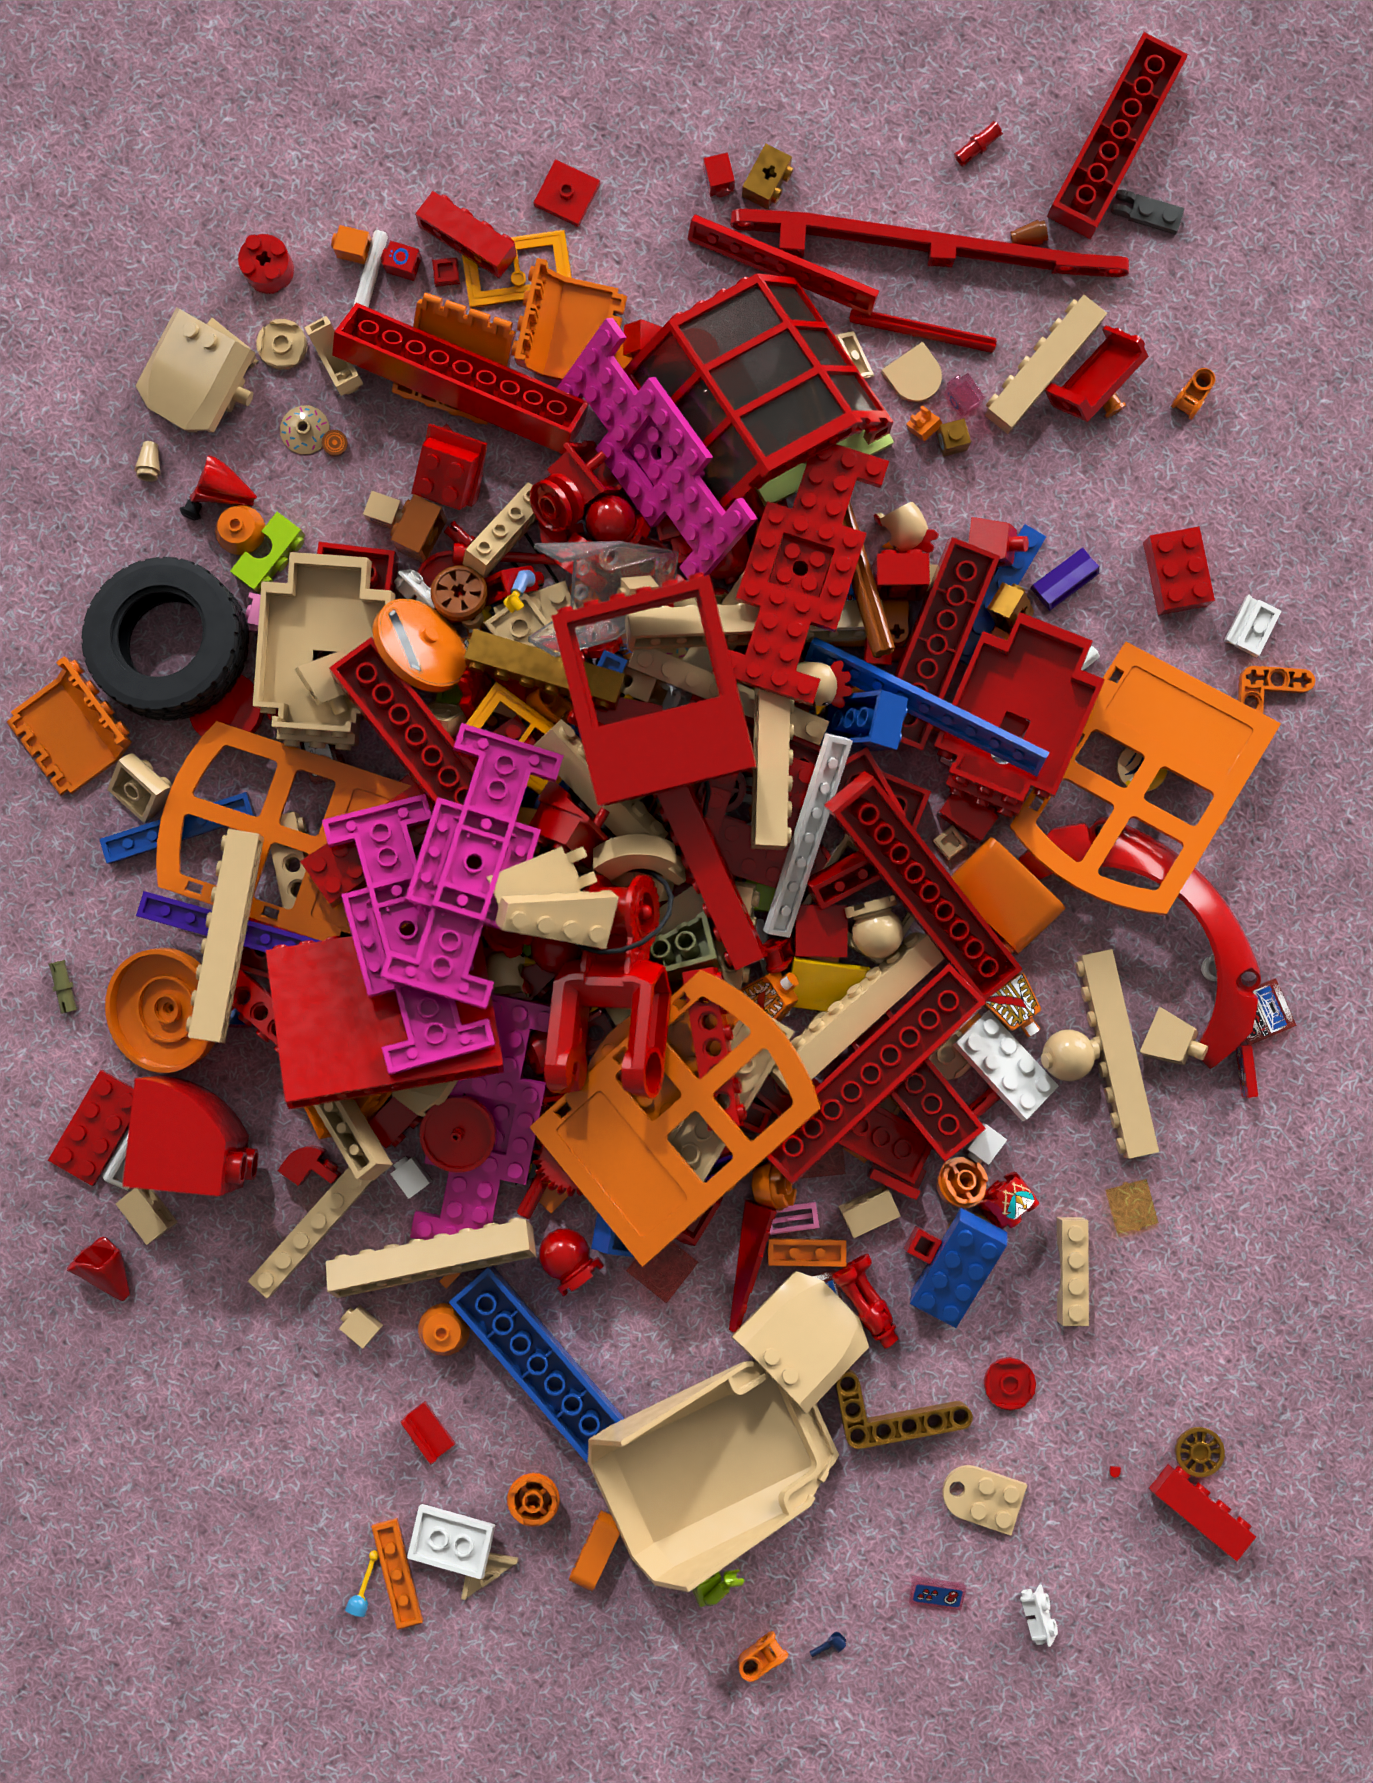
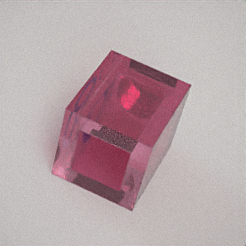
M969 373L962 377L960 375L953 377L948 381V386L944 393L960 418L981 406L985 399V396Z

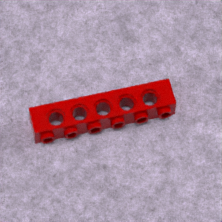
M717 967L682 972L684 984L700 970L724 980L723 973L718 972ZM686 995V1001L688 1003L690 999ZM700 998L688 1009L699 1079L704 1077L732 1051L730 1040H733L731 1024L727 1025L726 1014H729V1012L712 1001L705 1003ZM711 1014L717 1019V1025L712 1030L707 1028L705 1024L707 1016ZM713 1041H718L721 1045V1052L717 1056L710 1052V1045ZM735 1074L715 1092L714 1098L717 1102L721 1094H726L730 1098V1105L724 1111L739 1127L744 1125L743 1120H746L747 1115L745 1105L740 1104L739 1093H742L741 1080ZM707 1123L708 1131H713Z
M239 969L231 1011L234 1009L239 1011L241 1014L238 1018L248 1026L253 1024L257 1027L256 1034L266 1042L271 1040L275 1043L276 1046L273 1049L279 1053L272 996L251 976ZM250 995L249 1002L244 1004L246 997ZM268 1011L267 1017L262 1020V1015Z

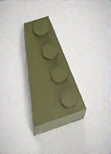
M704 911L697 914L696 918L687 923L684 921L678 924L672 931L656 936L655 941L650 947L649 961L665 966L669 982L683 979L682 972L709 967L721 969L711 922Z

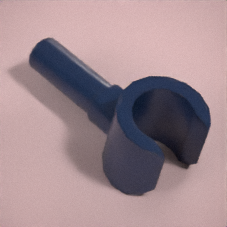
M834 1632L824 1644L811 1650L810 1654L814 1657L831 1647L839 1653L846 1647V1639L841 1633Z

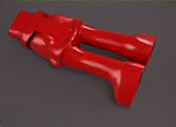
M863 1254L847 1263L846 1267H842L841 1270L835 1272L832 1275V1279L855 1305L859 1312L858 1317L875 1341L879 1340L883 1348L886 1349L899 1339L894 1331L896 1325L892 1323L893 1317L886 1301L881 1299L867 1279L866 1270L871 1266L872 1259L869 1254Z

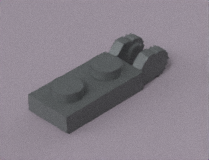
M1123 189L1116 192V199L1133 204L1130 209L1125 205L1113 204L1111 208L1112 214L1128 218V221L1171 234H1177L1185 208L1143 195H1135L1133 192Z

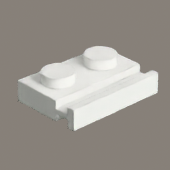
M1247 595L1224 642H1229L1234 647L1257 658L1260 656L1281 610L1261 600H1256L1251 595Z

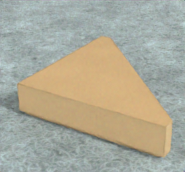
M489 1552L484 1577L478 1579L466 1575L461 1599L466 1600L467 1597L492 1582L513 1565H516L518 1558Z

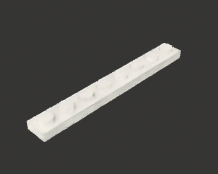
M825 733L763 931L767 934L790 938L830 814L824 804L836 795L853 742L848 738Z

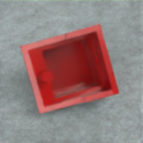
M428 424L426 439L421 448L411 494L457 510H461L466 505L472 507L479 498L488 443Z
M584 440L582 443L566 442L563 446L567 451L547 469L551 475L554 473L563 474L575 484L583 500L585 517L588 508L595 499L606 495H615L621 498L626 493L604 462L608 459L602 450L599 453L597 452V444L594 441Z
M548 781L537 799L540 805L529 824L531 827L541 829L537 844L547 849L545 853L562 847L566 854L584 847L587 857L573 862L576 868L581 865L590 869L593 864V848L609 840L600 829L610 812L600 808L593 820L570 798L571 795L559 784Z

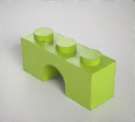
M279 512L274 514L262 530V533L272 542L271 552L264 558H255L245 551L230 570L236 578L257 594L261 593L262 581L273 582L272 578L276 572H281L289 562L287 558L290 556V552H297L305 542L303 538L306 535L303 531Z

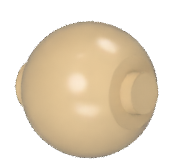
M1061 1030L1054 1033L1046 1041L1043 1054L1041 1055V1062L1043 1067L1055 1078L1062 1081H1076L1091 1071L1094 1061L1100 1057V1048L1094 1039L1089 1040L1079 1031Z

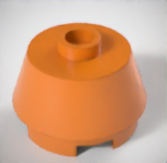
M237 505L230 507L219 516L216 522V539L220 546L231 554L243 555L245 551L251 553L264 540L265 535L262 533V530L265 527V522L259 512L249 506Z
M965 1157L951 1158L940 1169L937 1179V1191L941 1199L949 1205L961 1208L974 1207L985 1195L988 1177L980 1163H974Z
M771 1161L754 1170L752 1191L757 1204L777 1211H782L784 1208L794 1205L797 1189H792V1184Z
M441 1303L430 1307L424 1312L419 1321L418 1334L421 1343L428 1351L436 1355L448 1356L455 1354L465 1346L470 1335V1327L450 1304Z
M539 1473L522 1475L513 1482L508 1491V1509L514 1519L523 1525L535 1527L546 1524L555 1516L559 1508V1491L554 1482L545 1475Z

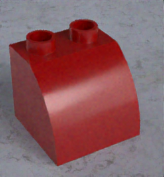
M164 1075L135 1078L122 1187L221 1196L243 1188L244 1180L255 1179L259 1160L258 1149L248 1148L249 1135L238 1116L221 1098L205 1087L185 1079Z

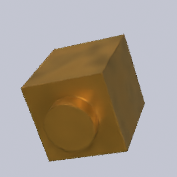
M965 418L941 424L937 430L936 435L943 457L968 450L971 440Z

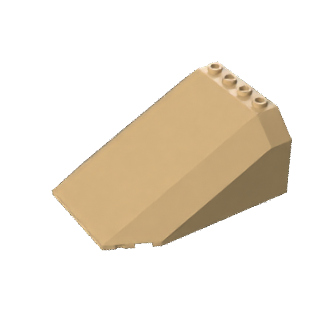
M756 1361L741 1362L607 1427L589 1439L588 1464L630 1557L656 1586L689 1592L798 1516L813 1504L815 1500L814 1495L819 1485L825 1482L829 1469L835 1464L839 1456L817 1405L815 1404L807 1414H804Z

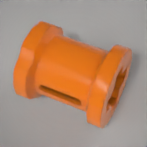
M1116 392L1103 405L1106 411V418L1112 417L1127 406L1125 402L1120 401Z

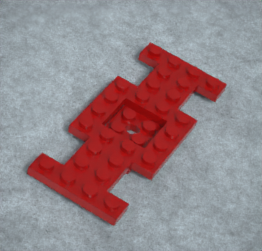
M790 429L785 446L806 434ZM838 444L803 462V464H806L792 509L767 501L735 601L760 608L746 654L729 650L736 682L811 706L813 705L821 679L796 671L810 625L836 632L867 534L866 532L842 525L856 481L881 488L889 464L888 460ZM803 564L807 568V573L803 576H798L794 573L793 566Z

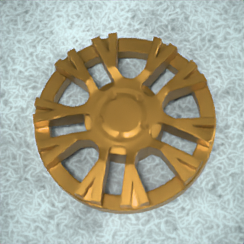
M1193 1427L1186 1430L1177 1439L1175 1456L1180 1467L1194 1477H1208L1217 1472L1221 1467L1225 1457V1449L1222 1440L1215 1432L1204 1427ZM1197 1432H1201V1441L1198 1440ZM1207 1433L1214 1437L1209 1443H1205ZM1190 1434H1192L1194 1437V1441L1192 1443H1189L1186 1440V1437H1188ZM1182 1443L1189 1445L1188 1450L1181 1448ZM1215 1444H1218L1219 1446L1215 1449H1210L1209 1447ZM1187 1452L1189 1454L1188 1458L1182 1460L1180 1453ZM1212 1453L1219 1454L1217 1462L1210 1459ZM1191 1459L1194 1460V1462L1188 1469L1186 1467L1187 1464L1191 1461ZM1209 1461V1463L1212 1466L1210 1470L1205 1464V1462ZM1198 1463L1202 1464L1203 1472H1195Z

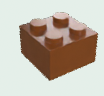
M414 494L411 500L408 499L402 509L403 516L399 523L396 522L390 536H392L391 541L398 552L423 563L430 556L447 522V518L442 507Z

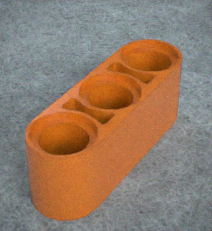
M600 1510L597 1516L598 1519L595 1520L587 1537V1543L584 1544L575 1563V1568L573 1567L568 1579L591 1592L594 1590L620 1535L612 1515L603 1510Z

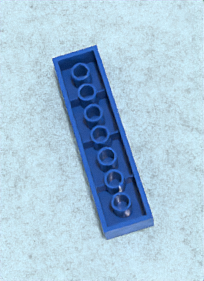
M494 1266L486 1267L449 1301L450 1305L587 1463L589 1439L625 1418Z

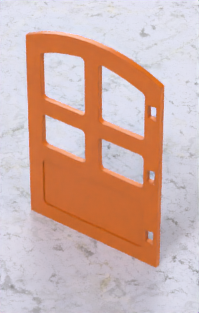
M1125 641L1103 676L1105 681L1082 733L1083 739L1078 747H1076L1062 780H1066L1112 805L1113 811L1083 860L1076 862L1058 848L1037 826L1036 821L1048 804L1051 796L1048 799L1038 796V798L1043 800V803L1038 811L1029 808L1037 796L1034 794L1035 790L1033 789L1024 802L1019 816H1016L1011 823L1010 829L1022 845L1042 865L1076 889L1121 908L1166 916L1219 826L1225 821L1227 813L1281 723ZM1116 669L1123 673L1118 683L1110 681ZM1092 732H1099L1144 758V761L1126 788L1116 785L1075 761ZM1167 769L1213 795L1212 801L1197 825L1191 826L1144 799L1145 793L1159 770ZM1131 818L1143 822L1181 843L1183 849L1157 890L1123 884L1103 877L1098 873L1099 868Z
M216 721L187 756L168 794L157 839L156 869L158 887L211 905L214 904V902H211V892L216 885L183 875L180 871V851L184 820L187 815H193L239 831L258 833L264 837L250 918L321 941H325L326 938L331 936L340 937L342 932L352 935L344 903L342 902L332 908L307 871H305L293 908L285 909L255 898L256 888L270 848L274 843L308 853L309 855L328 843L323 823L319 834L316 836L282 826L280 823L298 771L303 770L335 782V788L324 819L386 804L411 787V785L332 760L324 755H317L292 746H284V743ZM225 746L277 762V768L261 814L257 817L197 798L194 795V791L201 778ZM190 881L203 885L201 894L186 890ZM266 906L279 910L278 919L262 915Z
M703 970L696 973L671 996L668 1028L700 998L705 997L744 1023L750 1029V1035L701 1079H698L667 1043L664 1072L681 1091V1097L671 1107L653 1121L630 1093L624 1091L621 1082L617 1078L619 1072L622 1071V1064L615 1060V1058L624 1049L628 1048V1036L586 1075L581 1091L566 1093L529 1127L642 1267L724 1194L730 1192L742 1178L821 1109L814 1085L804 1063L790 1040L775 1021L743 992ZM686 993L690 1001L680 1010L674 1004ZM763 1049H767L787 1084L793 1105L756 1139L751 1141L715 1100L714 1094ZM568 1103L572 1110L561 1118L556 1112ZM694 1111L703 1117L733 1154V1159L708 1182H703L668 1140V1135Z

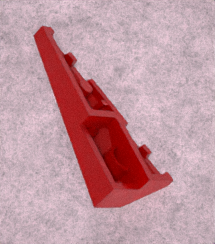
M744 1199L729 1330L732 1332H736L741 1327L747 1310L748 1299L753 1291L765 1246L770 1236L771 1225L777 1213L774 1209Z

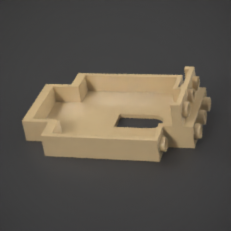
M290 552L288 583L263 581L261 583L253 706L260 708V713L276 714V710H278V716H272V727L277 728L276 739L284 741V746L300 747V742L310 743V748L325 749L326 744L336 745L335 749L348 751L351 750V746H359L360 721L363 715L346 694L343 695L349 710L334 715L329 701L319 705L315 703L296 673L295 668L312 662L314 651L338 652L345 649L347 655L370 637L373 638L374 619L387 603L395 600V594L390 590L370 589L372 562L366 557Z

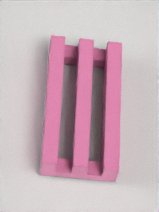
M816 1202L794 1204L784 1208L782 1211L776 1210L777 1213L811 1208L812 1213L777 1217L773 1219L772 1224L813 1218V1223L773 1228L771 1225L770 1235L819 1228Z

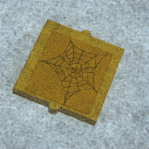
M1147 1179L1132 1183L1123 1182V1185L1105 1189L1117 1234L1134 1229L1140 1231L1142 1227L1159 1223Z

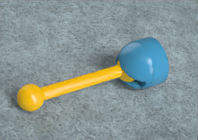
M376 1550L369 1553L370 1561L359 1594L352 1596L347 1602L345 1611L351 1615L365 1617L368 1602L364 1597V1593L374 1563L379 1559Z

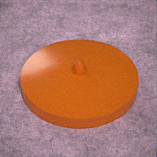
M153 948L138 952L120 964L111 977L107 988L105 1014L113 1040L129 1060L152 1072L170 1073L188 1068L202 1060L215 1044V1042L189 1038V1032H186V1022L189 1016L192 1017L194 1006H191V996L193 991L197 990L199 980H196V970L201 963L185 952L173 948Z

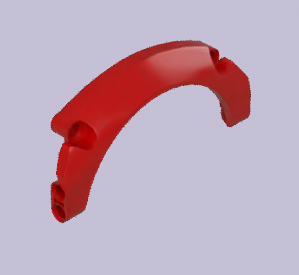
M1109 817L1096 819L1090 828H1088L1085 822L1053 828L1045 835L1076 862H1081L1098 836L1096 827L1100 824H1105ZM1126 825L1101 867L1131 871L1161 885L1179 854L1153 837ZM1028 850L1018 858V861L1038 880L1054 874L1042 865ZM1194 868L1177 897L1190 909L1203 927L1214 954L1217 970L1216 999L1207 1027L1198 1040L1199 1043L1208 1046L1207 1053L1201 1061L1209 1069H1212L1239 1047L1252 1033L1258 1005V997L1252 992L1260 985L1261 973L1250 943L1232 910L1206 877ZM1245 972H1253L1256 978L1248 982L1243 980L1241 976Z

